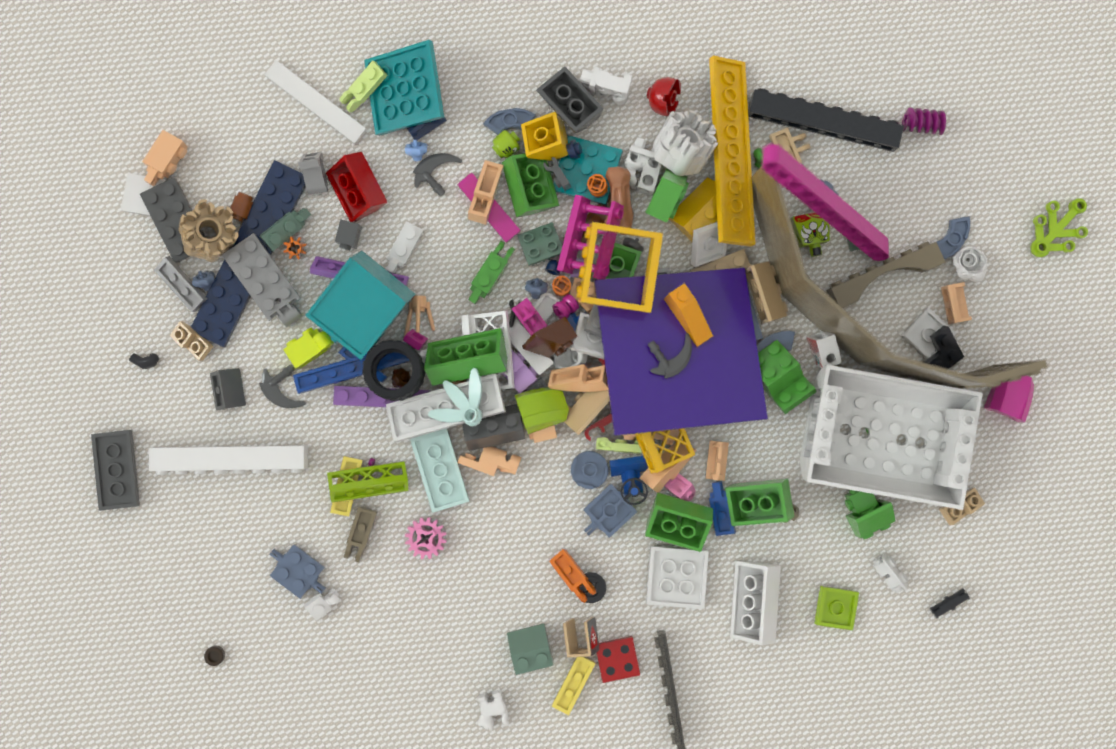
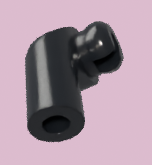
M133 353L129 361L142 369H149L157 365L159 356L151 353L149 356L142 358Z

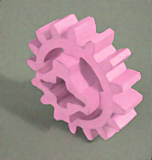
M421 517L420 523L414 520V527L408 526L407 529L410 533H406L405 536L409 540L405 544H410L411 546L408 551H415L413 556L421 554V559H424L425 555L431 559L432 553L438 556V549H444V546L441 544L447 542L443 538L447 532L441 531L444 525L438 526L437 519L431 522V517H428L427 521ZM423 525L431 526L433 529H425ZM416 530L418 536L417 540L414 542L413 536ZM433 533L428 541L425 540L419 543L424 537L423 534L426 536ZM438 534L439 539L438 544L436 546L434 538ZM419 547H427L428 550H421Z

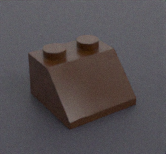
M565 316L534 332L522 345V348L548 358L555 354L558 357L567 351L566 349L574 345L573 341L578 336Z

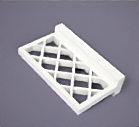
M508 311L462 315L463 336L487 331L490 326L498 329L493 322L497 316H503V324L500 328H502V331L504 330L507 371L500 372L497 375L498 379L503 373L508 376V385H503L499 382L501 389L515 388ZM483 318L488 322L483 330L478 327L477 319Z

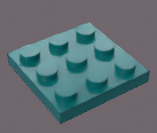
M568 135V144L571 140H575L576 143L579 142L582 147V154H580L579 159H571L569 155L561 158L559 167L572 188L565 191L563 187L558 188L554 181L555 191L572 197L581 195L590 199L591 202L607 206L611 192L609 182L605 177L606 171L609 167L619 166L623 150ZM594 174L602 175L608 185L607 193L600 198L592 196L587 186L589 177Z

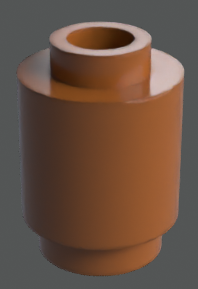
M238 192L237 196L235 195L230 207L233 211V219L242 222L243 219L248 218L253 205V197L242 192Z

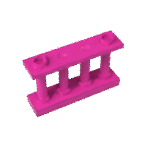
M575 195L557 270L573 274L574 269L580 270V266H584V262L576 261L578 251L583 250V246H587V243L581 242V238L587 226H590V224L585 223L589 212L608 215L606 224L619 226L620 220L624 215V206L616 201H612L610 208L591 205L590 199L581 195ZM597 230L598 234H603L601 246L595 245L594 253L599 255L596 265L592 264L591 272H594L593 278L601 280L606 279L609 274V264L617 233Z

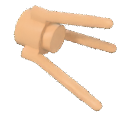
M414 296L411 302H409L404 337L409 332L413 312L416 313V332L419 333L420 313L425 312V309L431 330L435 331L430 302H427L426 296Z

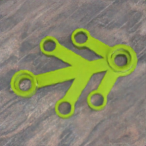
M1081 198L1072 200L1068 205L1069 211L1058 223L1056 211L1059 210L1060 204L1057 201L1048 202L1046 204V211L1048 212L1049 233L1045 237L1043 225L1047 223L1046 216L1041 214L1034 217L1033 224L1035 225L1036 240L1032 242L1030 247L1031 253L1034 256L1044 257L1050 251L1071 252L1075 249L1073 241L1068 240L1062 244H1051V242L1055 238L1076 237L1081 239L1088 235V229L1084 226L1063 230L1076 215L1086 210L1087 203ZM1078 203L1081 204V209L1078 208ZM1051 204L1055 206L1054 210L1051 209ZM1038 218L1042 219V224L1038 223ZM1079 230L1083 231L1082 236L1079 234ZM1067 243L1070 245V250L1066 248ZM1040 244H1041V245L1043 246V248H1044L1043 251H1041V250L1039 249V245H1040Z

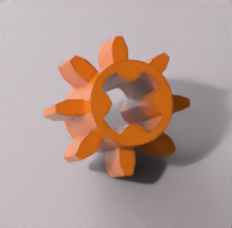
M291 236V242H284L287 249L283 252L290 254L289 259L296 255L297 259L300 260L301 253L307 254L304 251V247L307 244L301 243V237L295 241ZM293 243L295 245L300 246V248L297 249L298 253L291 250V248L293 247Z

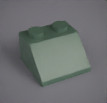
M544 623L507 632L515 675L554 666Z

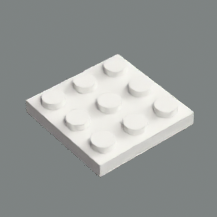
M650 546L646 604L704 609L709 551L702 550L698 552L686 548Z

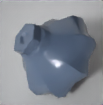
M199 271L192 278V285L209 291L215 280L214 272Z
M535 278L526 281L525 290L531 294L533 299H538L540 295L547 292L548 284L542 279Z

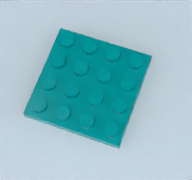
M426 40L364 60L365 69L372 61H375L387 74V77L370 95L375 135L381 136L444 118L433 41Z

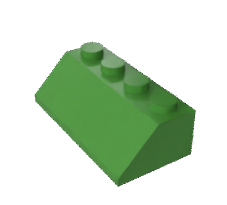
M502 328L428 343L424 370L432 386L443 384L445 380L454 382L469 379L473 368L478 370L480 377L507 371V353Z

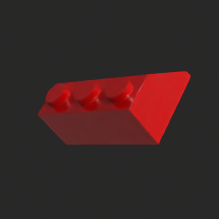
M362 151L344 155L326 172L350 222L355 223L378 211L387 203L385 195Z

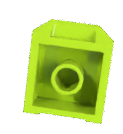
M546 387L515 395L528 434L567 420L569 408L562 390Z

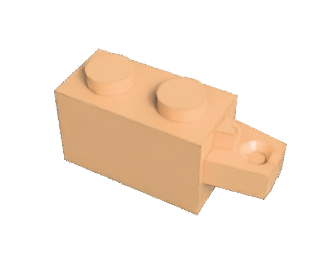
M162 130L142 161L147 166L146 171L148 172L144 181L155 186L159 179L164 177L168 179L176 171L179 160L185 157L187 145L181 139Z

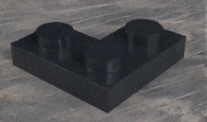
M944 325L930 336L937 352L925 360L924 363L949 369L964 358L948 326Z

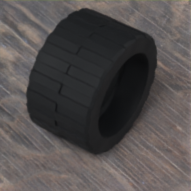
M399 340L382 341L378 345L373 346L366 354L362 369L364 381L368 388L377 396L390 401H403L411 398L423 385L426 372L424 370L425 365L417 351L407 343ZM390 353L403 354L412 364L413 371L409 382L399 389H388L377 379V366L380 360Z

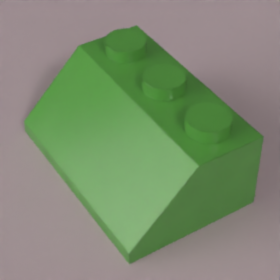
M526 153L511 155L502 162L516 217L534 215L559 206L551 173L547 172L543 166V163H546L548 166L547 160L527 158Z

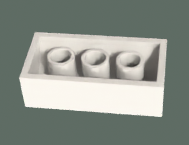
M735 561L730 638L758 645L776 643L780 565Z

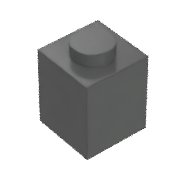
M340 219L335 242L340 245L339 248L349 251L351 248L357 249L362 226Z

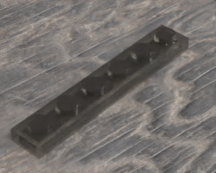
M664 630L656 631L657 637H654L656 649H660L661 656H657L659 668L663 667L664 675H660L662 687H666L667 694H664L665 705L670 708V713L667 714L669 726L673 725L674 732L670 733L672 745L676 744L677 749H685L666 633Z

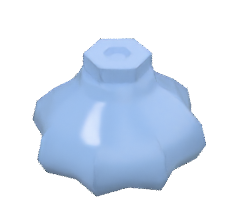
M413 140V142L405 146L404 151L414 161H421L422 156L427 152L428 145L421 141Z

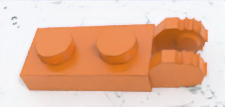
M562 549L549 561L569 589L582 602L585 603L587 597L579 589L581 585H584L590 594L594 595L596 593V589L588 581L587 576L566 549Z

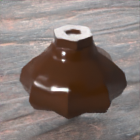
M402 367L394 369L391 378L392 385L396 388L405 386L411 378L409 371Z

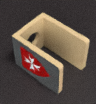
M591 617L584 622L587 648H578L575 619L570 618L563 623L567 658L590 657L600 650L595 617Z

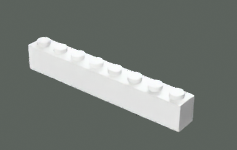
M308 445L149 448V471H156V475H166L168 471H175V474H187V471H194V474H206V470H214V474H225L226 470H233V474L245 473V470H252V473H264V470H271V473H283V469H291V473H302V469L308 468Z

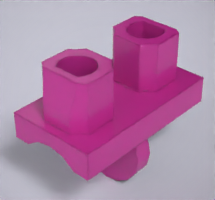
M525 298L511 309L531 336L534 332L548 326L528 298Z

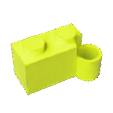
M311 327L302 333L303 336L298 340L294 338L286 343L287 347L283 351L294 367L301 369L331 349L334 342L329 334L317 328L313 330Z

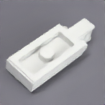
M407 221L405 222L388 254L387 260L390 262L386 268L387 271L395 273L399 266L403 268L404 264H407L424 230Z

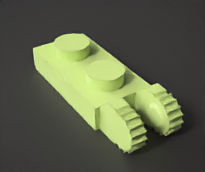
M372 61L348 88L349 90L342 94L339 99L342 104L349 102L346 109L349 112L355 111L382 83L387 74L377 62Z

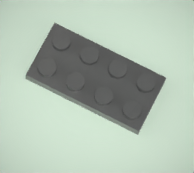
M173 177L140 193V196L173 261L178 263L190 257L184 251L181 234L179 233L180 219L183 214L186 216L187 212L193 210L177 179ZM201 228V229L199 230V232H200V234H201L204 238H206V236H205V234H204V232H203V230H202V228Z
M132 430L91 434L99 511L140 506Z

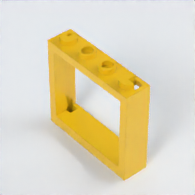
M596 222L590 223L585 232V238H588L587 246H583L582 258L585 259L584 266H580L579 278L582 279L581 286H577L576 298H579L578 302L651 313L663 233ZM597 230L651 239L641 305L588 297Z

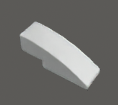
M515 320L513 327H510L511 343L540 375L554 362L548 357L522 348V345L531 335Z

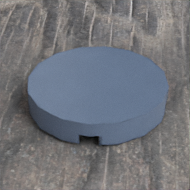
M585 451L574 458L571 464V475L578 486L585 489H594L606 481L609 467L601 454L595 451Z

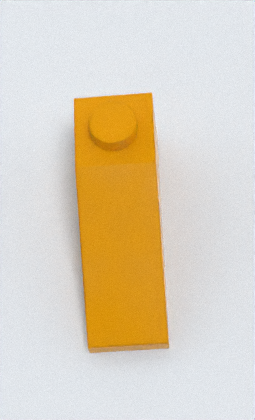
M685 283L670 292L663 299L686 333L689 334L696 347L713 337L697 300Z

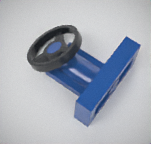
M644 456L609 461L611 477L621 475V496L623 500L630 505L643 503L648 496L647 485L643 480L639 479L641 477L640 472L648 469ZM642 483L644 484V486H645V488H646V494L643 493L644 490H643V485H642ZM641 495L644 497L636 503L627 501L630 496L637 497Z

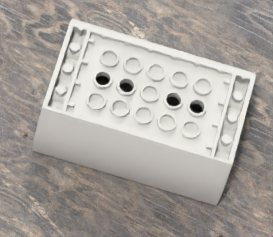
M832 365L822 367L813 383L816 393L810 397L801 449L800 469L803 479L806 482L963 510L983 393ZM843 424L849 426V432L846 435L840 432V427ZM862 427L868 430V435L865 438L859 436V430ZM900 434L905 436V443L902 445L897 443V436ZM919 437L924 440L922 448H918L915 444Z

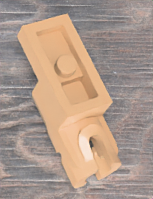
M490 446L483 448L479 461L476 460V456L466 453L465 456L460 455L458 463L492 476L495 475L497 469H500L499 472L515 475L522 457L513 454L507 461L506 451Z

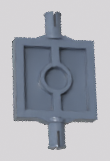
M610 483L583 509L592 522L584 531L590 536L598 528L610 538L637 511L632 505L623 500L621 492Z
M294 544L284 555L275 550V548L270 552L269 555L278 561L270 577L299 599L311 588H314L320 594L324 592L326 587L317 580L325 567Z

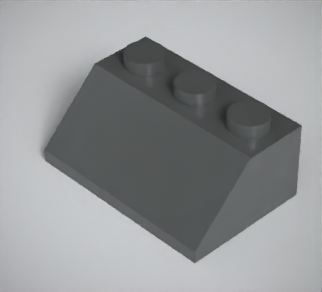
M565 66L536 90L574 133L588 128L601 116L604 109Z
M518 404L505 406L506 412L483 418L476 426L472 427L466 423L462 424L468 450L471 451L526 439Z

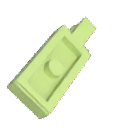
M607 437L597 438L596 450L643 454L638 441H634V444H626L627 440L615 439V443H613Z

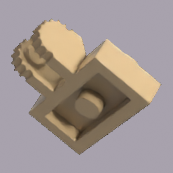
M788 127L769 135L772 144H777L787 152L789 151L790 155L800 163H802L799 153L811 148L810 144L796 148L795 142L804 140L806 134L802 133L792 137Z

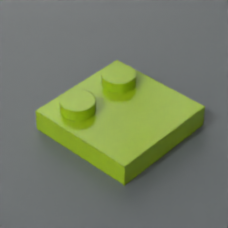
M820 586L814 624L853 631L859 592Z

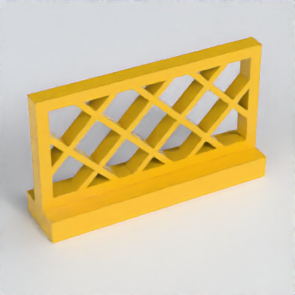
M685 428L679 429L678 438L669 435L670 430H666V433L655 431L652 433L635 434L650 473H658L695 455ZM655 433L664 436L661 446L655 444L653 440ZM668 438L676 441L673 451L664 448ZM680 443L686 446L688 454L682 456L677 453ZM663 451L672 454L669 462L663 464L661 459Z

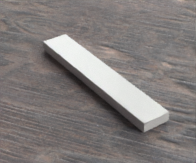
M277 60L274 61L264 74L269 80L355 145L367 131L364 126Z

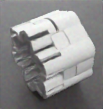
M688 110L684 114L672 111L654 141V157L656 161L678 176L699 174L718 145L714 137L716 128L713 124L706 134L704 132L709 122L702 121L697 129L702 120L699 115L695 117L691 124L696 114L692 110Z

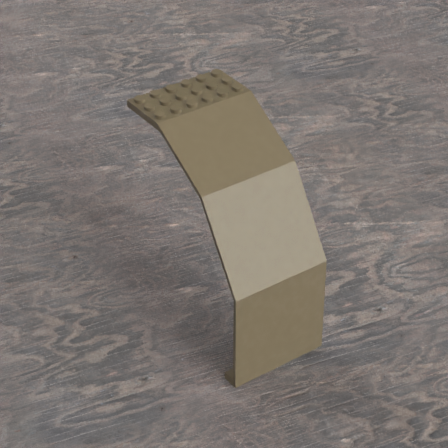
M763 165L752 176L753 204L770 263L776 271L775 281L776 284H780L782 295L822 331L835 334L837 345L858 364L927 383L959 389L972 387L991 388L1001 385V382H1013L1020 380L1024 376L1041 374L1042 369L1048 368L1046 360L996 364L971 372L960 373L893 354L807 276L782 185L763 170Z

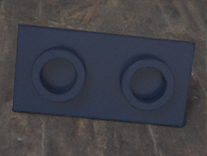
M444 117L406 129L413 139L418 141L447 120Z

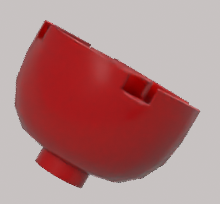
M663 77L655 81L652 87L648 88L647 98L649 99L651 109L655 113L668 117L672 111H676L679 101H675L676 96L681 94L680 80Z

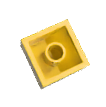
M556 112L521 124L527 158L553 161L552 157L559 159L568 155L565 123Z

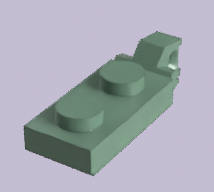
M302 208L298 212L295 210L288 212L264 231L260 237L271 251H275L305 225L304 221L311 214L307 208Z

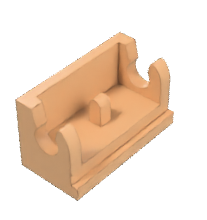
M965 282L941 287L948 324L972 320V317L968 314L963 289Z

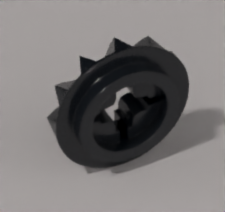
M587 572L585 575L591 584L596 583L594 586L596 594L592 595L588 591L584 593L586 591L584 585H581L579 589L586 595V603H596L604 597L606 583L599 574Z

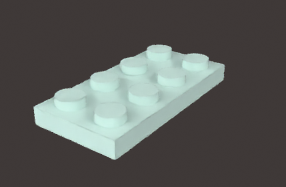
M448 428L410 439L432 513L469 502L470 500Z

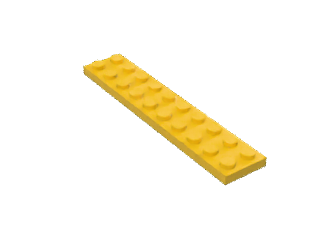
M713 55L709 58L712 124L716 128L714 137L718 143L714 149L718 243L752 247L756 245L746 66L745 62Z

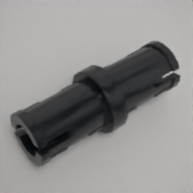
M962 588L949 597L945 596L943 601L929 609L934 614V617L938 619V617L946 612L954 611L956 606L969 600L970 597Z

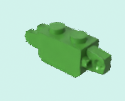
M502 240L494 252L491 251L471 283L470 290L473 292L468 300L475 305L480 297L485 299L492 292L515 251L511 247L504 258L498 256L504 248L505 242Z

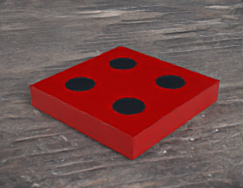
M632 636L599 643L600 650L597 652V658L603 683L640 675Z

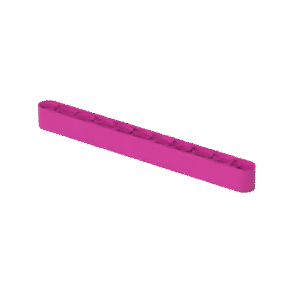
M769 144L763 148V170L871 259L884 261L889 258V239L781 146Z

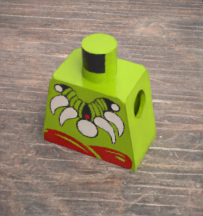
M815 212L791 217L799 248L809 247L811 257L822 255L820 244H825L830 240L829 223Z

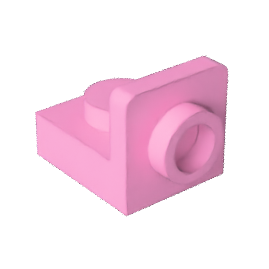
M680 474L674 480L670 479L664 486L675 497L686 501H691L696 492L693 484Z

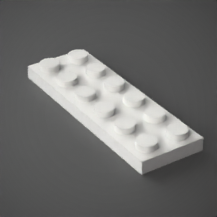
M495 373L481 377L482 395L478 408L482 412V419L506 412L498 375ZM469 381L456 384L469 400ZM444 388L407 398L403 401L386 404L393 442H400L465 424V421L455 423L441 422L428 416V412L435 409L448 408L460 410L450 399Z

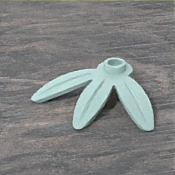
M473 368L469 379V400L455 384L445 380L443 387L450 399L460 410L448 408L435 409L428 412L429 417L447 423L465 421L467 425L472 427L481 422L482 412L478 407L481 401L482 383L478 370Z

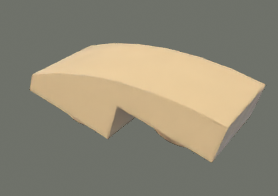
M179 321L170 334L172 339L181 348H187L198 361H203L214 347L207 339L200 336L191 326L183 321Z
M971 488L966 491L963 510L943 506L939 511L949 525H954L966 515L973 514L985 502L977 490Z

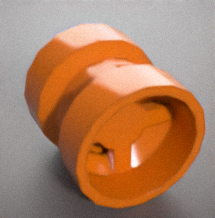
M594 174L589 177L587 186L591 195L598 198L603 197L608 191L606 179L600 174Z
M558 276L553 280L552 290L557 296H566L571 290V282L565 276Z

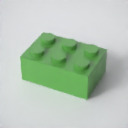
M666 168L645 213L666 223L669 218L673 219L680 201H682L689 183L686 182L688 176L675 175Z
M788 478L735 483L725 488L732 526L788 522L795 517Z
M657 492L646 523L645 536L701 552L713 522V508Z

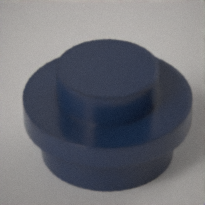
M571 140L566 145L568 155L571 159H579L580 154H582V147L579 142L576 143L575 140Z

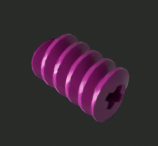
M909 107L902 120V125H904L903 131L909 126V132H913L916 127L917 133H920L922 128H924L925 134H928L930 129L932 134H936L937 129H939V135H943L946 128V114L942 110L937 112L936 110L929 111V109L922 110L921 108L914 109Z

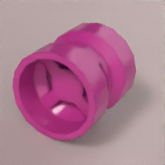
M567 294L562 298L561 302H556L552 305L556 316L561 319L565 316L568 318L570 313L576 312L579 309V305L572 295Z

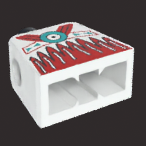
M821 331L806 337L817 367L822 368L825 365L835 366L842 363L835 334Z

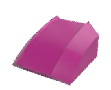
M1024 376L1020 380L1001 382V385L991 387L983 408L1012 418L1016 422L1025 423L1034 392L1032 377Z

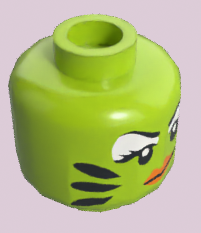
M503 130L493 139L492 148L500 158L504 157L507 159L520 149L518 143L520 138L514 131L510 133L507 130Z

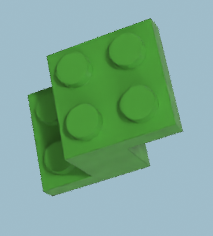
M778 340L758 352L763 389L784 414L816 393L815 387L803 375L798 361Z

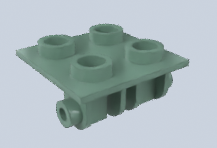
M553 222L517 235L528 266H534V264L541 261L545 262L546 259L550 260L551 257L560 256L562 244Z

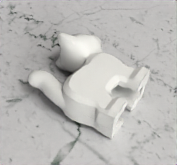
M501 690L492 691L494 698L492 700L488 699L487 693L480 694L477 697L478 702H480L481 712L477 723L478 726L485 730L489 729L492 731L494 725L492 716L496 715L502 716L504 726L509 725L507 705Z

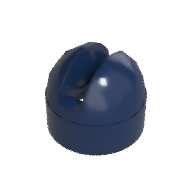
M557 260L549 261L545 271L558 276L561 271L557 270Z

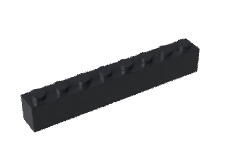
M762 88L754 90L748 108V117L891 152L899 148L904 125H900L895 120L884 121L880 120V117L872 115L867 117L858 111L847 112L843 111V108L836 106L830 108L821 102L810 103L806 102V99L799 97L793 99L789 98L786 94L769 93L767 89Z

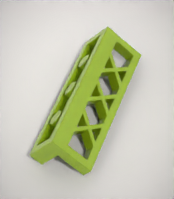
M405 461L327 473L331 503L408 491ZM402 468V475L391 474L393 469ZM374 472H381L383 474L380 478L371 476ZM359 474L364 477L361 481H354L352 479L354 475ZM340 477L344 479L341 484H332V478Z

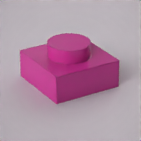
M411 329L405 335L403 341L412 348L420 350L426 344L428 338Z

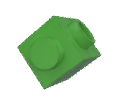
M848 490L849 493L845 494L847 499L845 500L846 507L849 511L852 510L856 514L878 505L872 493Z

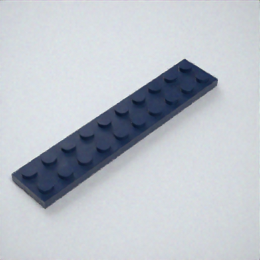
M276 160L273 161L253 201L247 219H244L238 231V238L234 246L254 233L268 253L272 255L273 251L269 249L260 235L285 214L295 209L306 187L302 173ZM225 259L206 295L207 300L201 305L191 328L203 338L226 348L251 296Z

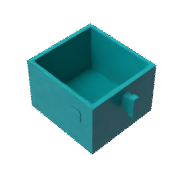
M361 250L347 260L305 316L329 334L334 343L338 341L362 360L415 296V293Z

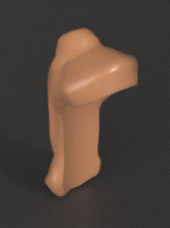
M619 166L609 167L605 177L610 185L611 203L616 201L624 206V215L620 220L619 226L632 228L634 212L630 199V172ZM608 215L604 219V224L607 223Z

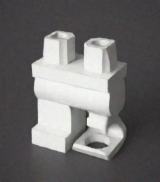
M594 67V71L583 69L580 82L589 90L592 96L597 94L602 98H608L609 95H612V100L617 105L621 106L626 103L632 75L625 73L624 78L611 75L607 71H600L599 67Z
M637 137L634 144L630 147L624 166L631 175L630 189L635 188L637 182L636 171H641L636 191L652 196L661 164L654 157V144L651 151L644 149L646 140Z

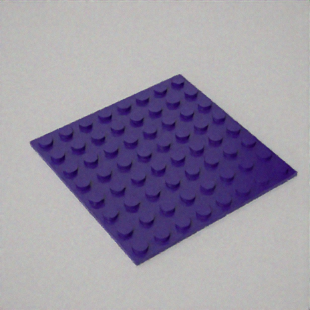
M745 268L657 275L651 313L597 305L614 436L768 419ZM645 276L594 280L596 298L641 305ZM685 283L697 300L713 337L698 347L691 340V357L686 367L677 375L664 378V375L650 372L651 369L658 367L659 362L655 355L651 353L647 344L654 340L667 360L675 358L681 352L685 343V334L687 333L663 299L670 292Z

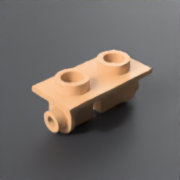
M709 441L706 479L725 481L728 442Z

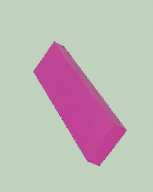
M472 172L457 184L471 202L478 179ZM494 199L488 222L507 243L521 230Z

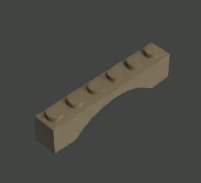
M929 241L918 245V250L914 252L909 249L900 253L901 257L896 260L893 256L884 260V265L877 267L875 264L866 268V273L862 275L857 272L848 276L849 280L844 283L842 280L832 283V288L828 289L827 293L840 306L845 308L858 302L868 285L886 272L913 270L923 273L946 262L937 242L929 244Z

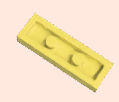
M343 456L340 471L361 468L363 460ZM354 475L352 479L358 481L359 475ZM339 477L337 484H341L344 479ZM353 499L332 502L330 513L349 517Z
M587 657L575 658L552 703L553 708L567 715L570 714L596 664L594 661Z

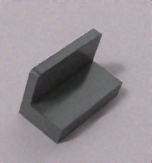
M239 368L218 370L210 373L216 411L246 405Z

